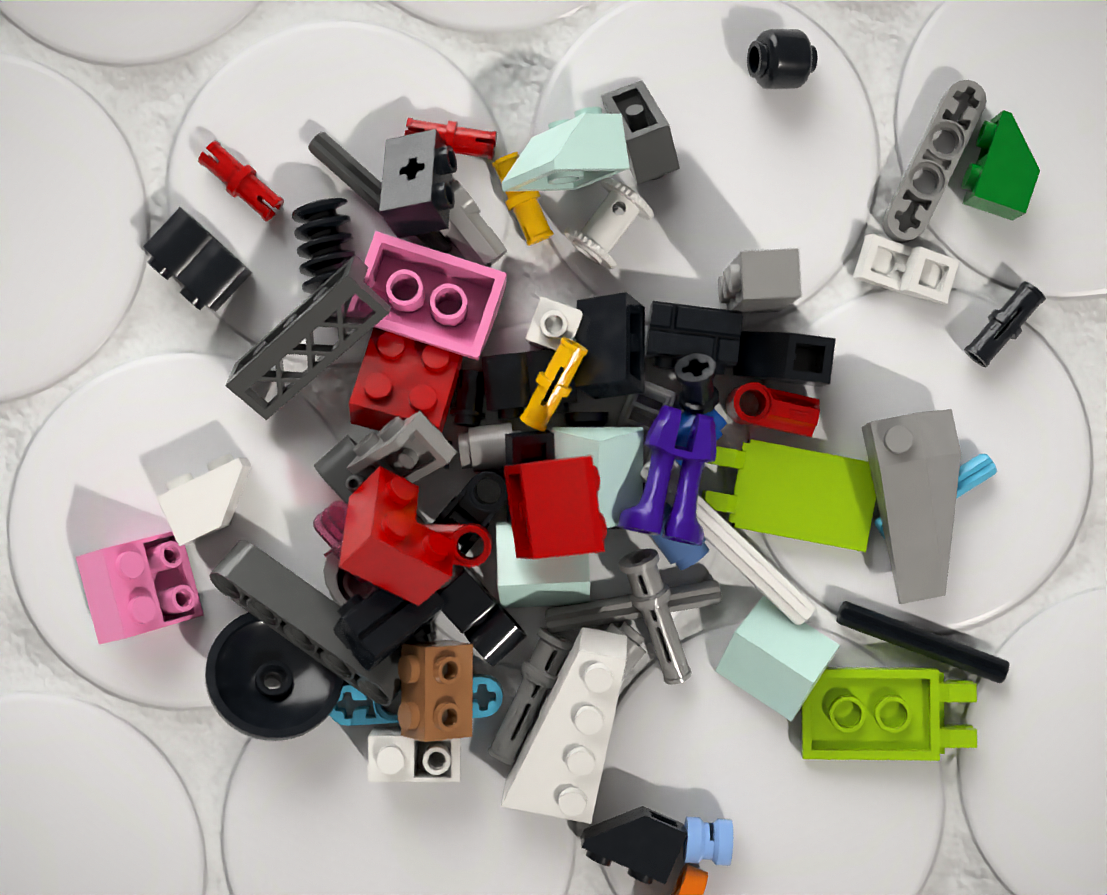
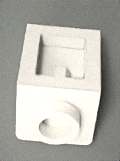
M541 296L525 339L529 345L543 350L550 348L556 351L562 337L574 341L583 313L579 309Z

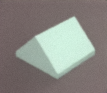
M552 427L555 459L592 455L593 465L597 467L600 475V489L597 492L599 510L605 518L607 528L617 526L622 511L636 506L643 494V479L640 476L643 468V427Z
M507 521L496 522L497 581L500 605L503 608L563 606L590 602L589 554L541 559L516 558L512 526Z
M763 596L734 632L715 671L792 722L840 645L805 622L801 625L794 624L779 608Z

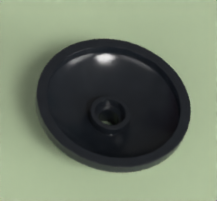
M249 612L230 622L219 633L210 648L205 668L207 693L219 716L240 733L266 741L293 739L318 727L335 708L344 682L342 678ZM269 678H275L280 682L281 686L277 689H270L265 685L264 681Z

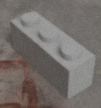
M799 248L741 251L723 271V276L718 277L719 303H727V310L741 311L743 313L782 311L801 297Z

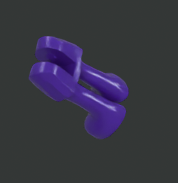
M664 405L652 423L644 442L652 452L643 494L636 506L622 511L617 527L648 535H661L665 501L675 459L682 461L672 511L665 523L662 538L684 544L702 546L704 529L697 520V500L705 462L716 460L714 417L697 413L690 429L687 446L683 447L675 445L681 421V409Z

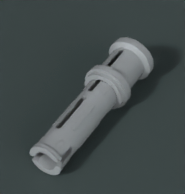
M651 548L640 549L621 558L618 562L621 572L627 574L633 592L630 596L632 606L642 611L664 676V682L670 685L682 683L691 677L692 671L688 666L667 603L670 600L671 591L669 585L662 581L657 566L660 560L657 550Z
M540 627L537 633L540 639L529 662H523L521 666V675L524 678L506 712L491 747L487 751L490 756L506 764L512 765L514 763L516 754L533 722L547 689H553L557 681L559 669L574 642L558 633H550L546 628Z

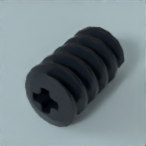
M328 198L316 200L292 212V219L303 224L294 231L295 237L306 241V243L297 248V254L299 257L311 259L299 267L301 274L313 277L302 284V290L306 293L312 294L338 271L345 261L355 255L354 251L345 250L341 247V244L353 239V234L339 231V226L351 221L350 216L337 214L336 212L337 208L348 203L347 199Z

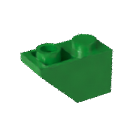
M1003 110L991 119L990 122L985 121L978 133L975 146L981 148L976 164L971 163L963 177L961 188L967 191L962 204L1013 221L1026 214L1040 169L1013 114Z

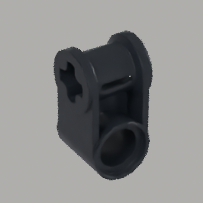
M487 470L476 474L459 495L455 496L432 524L476 523L487 529L490 525L489 522L506 502L505 476L496 470ZM484 478H491L500 485L501 495L496 502L487 503L480 499L477 493L479 481ZM473 532L461 535L458 542L461 546L460 551L466 555L481 536Z

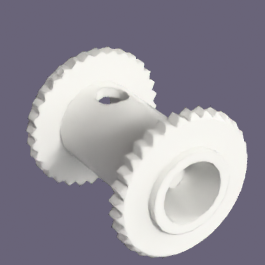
M607 177L602 179L601 185L609 194L583 229L578 232L571 227H566L564 233L572 242V245L588 259L608 269H614L617 263L609 255L610 251L637 215L646 220H651L654 214L645 200L633 189ZM620 207L624 213L618 215L613 212V209Z

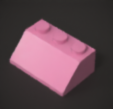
M375 231L364 262L369 267L364 282L391 306L389 314L374 327L479 360L493 328L506 289L507 273ZM354 294L346 317L365 318L373 309Z

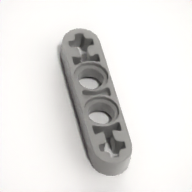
M958 81L943 95L884 215L883 229L886 235L893 241L899 243L910 242L920 236L926 229L985 109L986 93L982 86L975 81ZM962 93L970 95L968 103L974 107L967 108L960 115L957 122L949 120L959 106V102L953 97H959ZM944 130L953 135L956 143L953 152L943 154L935 149L932 141L935 132ZM918 170H926L934 175L936 186L932 193H920L914 187L913 177ZM905 194L910 200L903 199V195ZM911 201L926 204L925 209L921 205L917 206L910 217V221L915 224V228L910 227L901 232L898 229L900 222L894 218L895 215L901 216L905 213Z

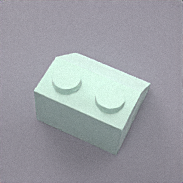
M587 107L575 111V118L559 120L548 124L549 130L531 138L502 181L503 192L577 190L630 169L622 114L602 113L601 107Z

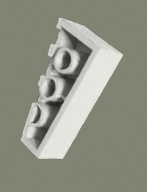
M581 628L557 676V681L540 710L539 717L531 733L525 739L521 752L506 777L501 807L591 824L627 660L626 635Z

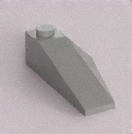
M952 409L912 413L871 421L861 428L899 604L945 596L961 460V450Z

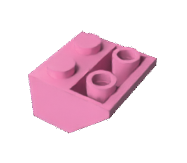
M173 532L99 549L76 557L99 644L126 639L204 615L185 545H178Z

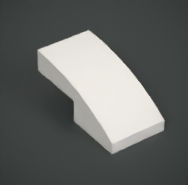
M870 234L865 235L853 278L913 297L947 304L959 260L923 247L911 248L881 236Z

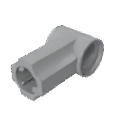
M455 180L451 184L455 205L449 212L448 229L439 230V233L445 239H450L465 260L491 267L507 253V249L492 228L480 216L479 213L481 211L459 181Z

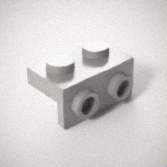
M419 411L404 421L399 416L395 417L383 427L378 436L374 432L365 436L354 447L353 451L357 456L347 466V469L354 475L369 465H372L375 469L381 466L414 483L448 464L457 451L444 438L443 434Z

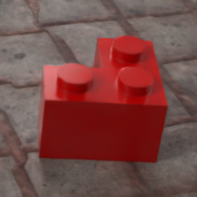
M379 466L349 496L339 567L419 606L452 577L455 541L416 522L419 486Z

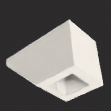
M228 454L208 463L209 472L193 479L191 473H188L166 483L168 491L156 496L179 546L191 544L231 524L251 468L248 458H237L234 460L232 454Z
M374 727L368 735V782L461 781V738L422 742L401 736V727Z

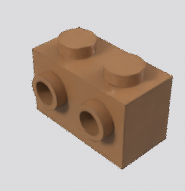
M453 640L404 643L401 646V658L398 663V674L401 679V704L398 708V721L401 726V736L422 742L472 737L473 644Z

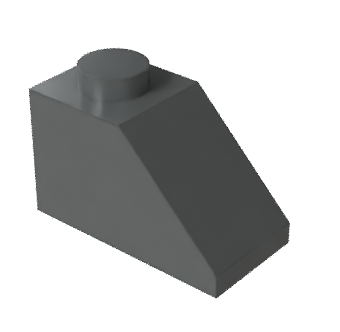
M643 80L601 95L607 113L622 114L630 171L637 184L649 180H657L667 173L680 169L670 125Z

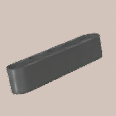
M239 540L210 573V580L225 596L374 702L383 706H389L401 691V679L398 674V663L401 658L400 648L371 671H366L352 655V651L347 649L334 633L333 628L341 617L337 612L341 606L252 543Z

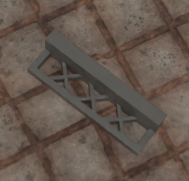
M354 255L235 363L225 386L265 420L269 419L389 314L391 306L364 282L369 267ZM354 294L373 309L365 318L345 317L344 303ZM337 310V317L331 316ZM317 327L338 328L339 341L334 345L314 344L313 331ZM345 328H352V329L346 334V329H345ZM306 338V344H299ZM287 354L307 355L308 368L304 372L284 371L283 358ZM275 366L276 371H270ZM257 381L277 382L278 394L271 401L267 402L250 387ZM285 382H289L290 384L285 387Z

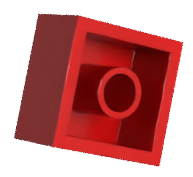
M373 327L349 401L350 423L381 431L395 417L399 416L404 421L420 411L442 433L459 378V370L462 368L463 356Z

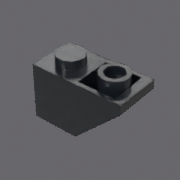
M741 331L737 366L733 368L732 376L816 387L828 385L831 381L836 338L790 332Z
M641 806L585 828L581 835V848L587 850L586 856L599 864L611 866L613 861L629 868L627 873L640 882L652 884L653 880H656L666 885L687 832L683 823Z

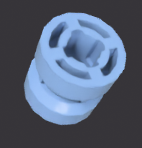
M686 816L684 826L687 836L683 843L684 863L698 864L704 859L712 860L715 865L730 866L733 853L732 820L717 819L714 823L703 822L700 817Z

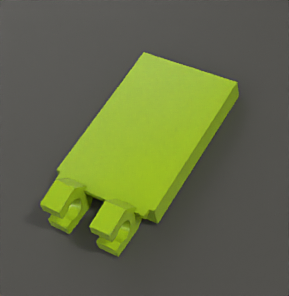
M748 439L747 443L743 442L741 451L716 446V460L707 463L738 469L733 495L702 490L701 498L714 510L729 513L728 522H732V527L866 552L876 501L869 461Z
M826 667L801 707L802 759L940 761V754H945V748H977V729L973 728V725H945L944 702H977V684L973 683L972 680H944V672H939L937 668Z

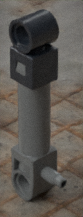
M348 435L314 464L316 471L347 506L349 496L376 470L372 465H369L353 475L347 469V466L357 456L353 451L357 443ZM416 513V522L425 523ZM453 565L452 577L436 591L445 601L446 606L442 612L466 636L468 641L473 644L476 651L490 665L495 666L523 641L527 634L509 612L499 603H496L497 599L469 568L466 569L461 565Z

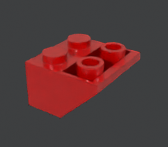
M592 455L504 466L516 558L541 559L605 551L604 539L607 535V525L603 514L599 510L597 492L600 489V475L597 467L593 465Z

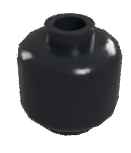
M770 29L763 31L756 41L750 44L747 54L748 72L764 89H794L802 87L808 80L810 73L815 71L818 61L815 46L811 45L808 36L799 29Z

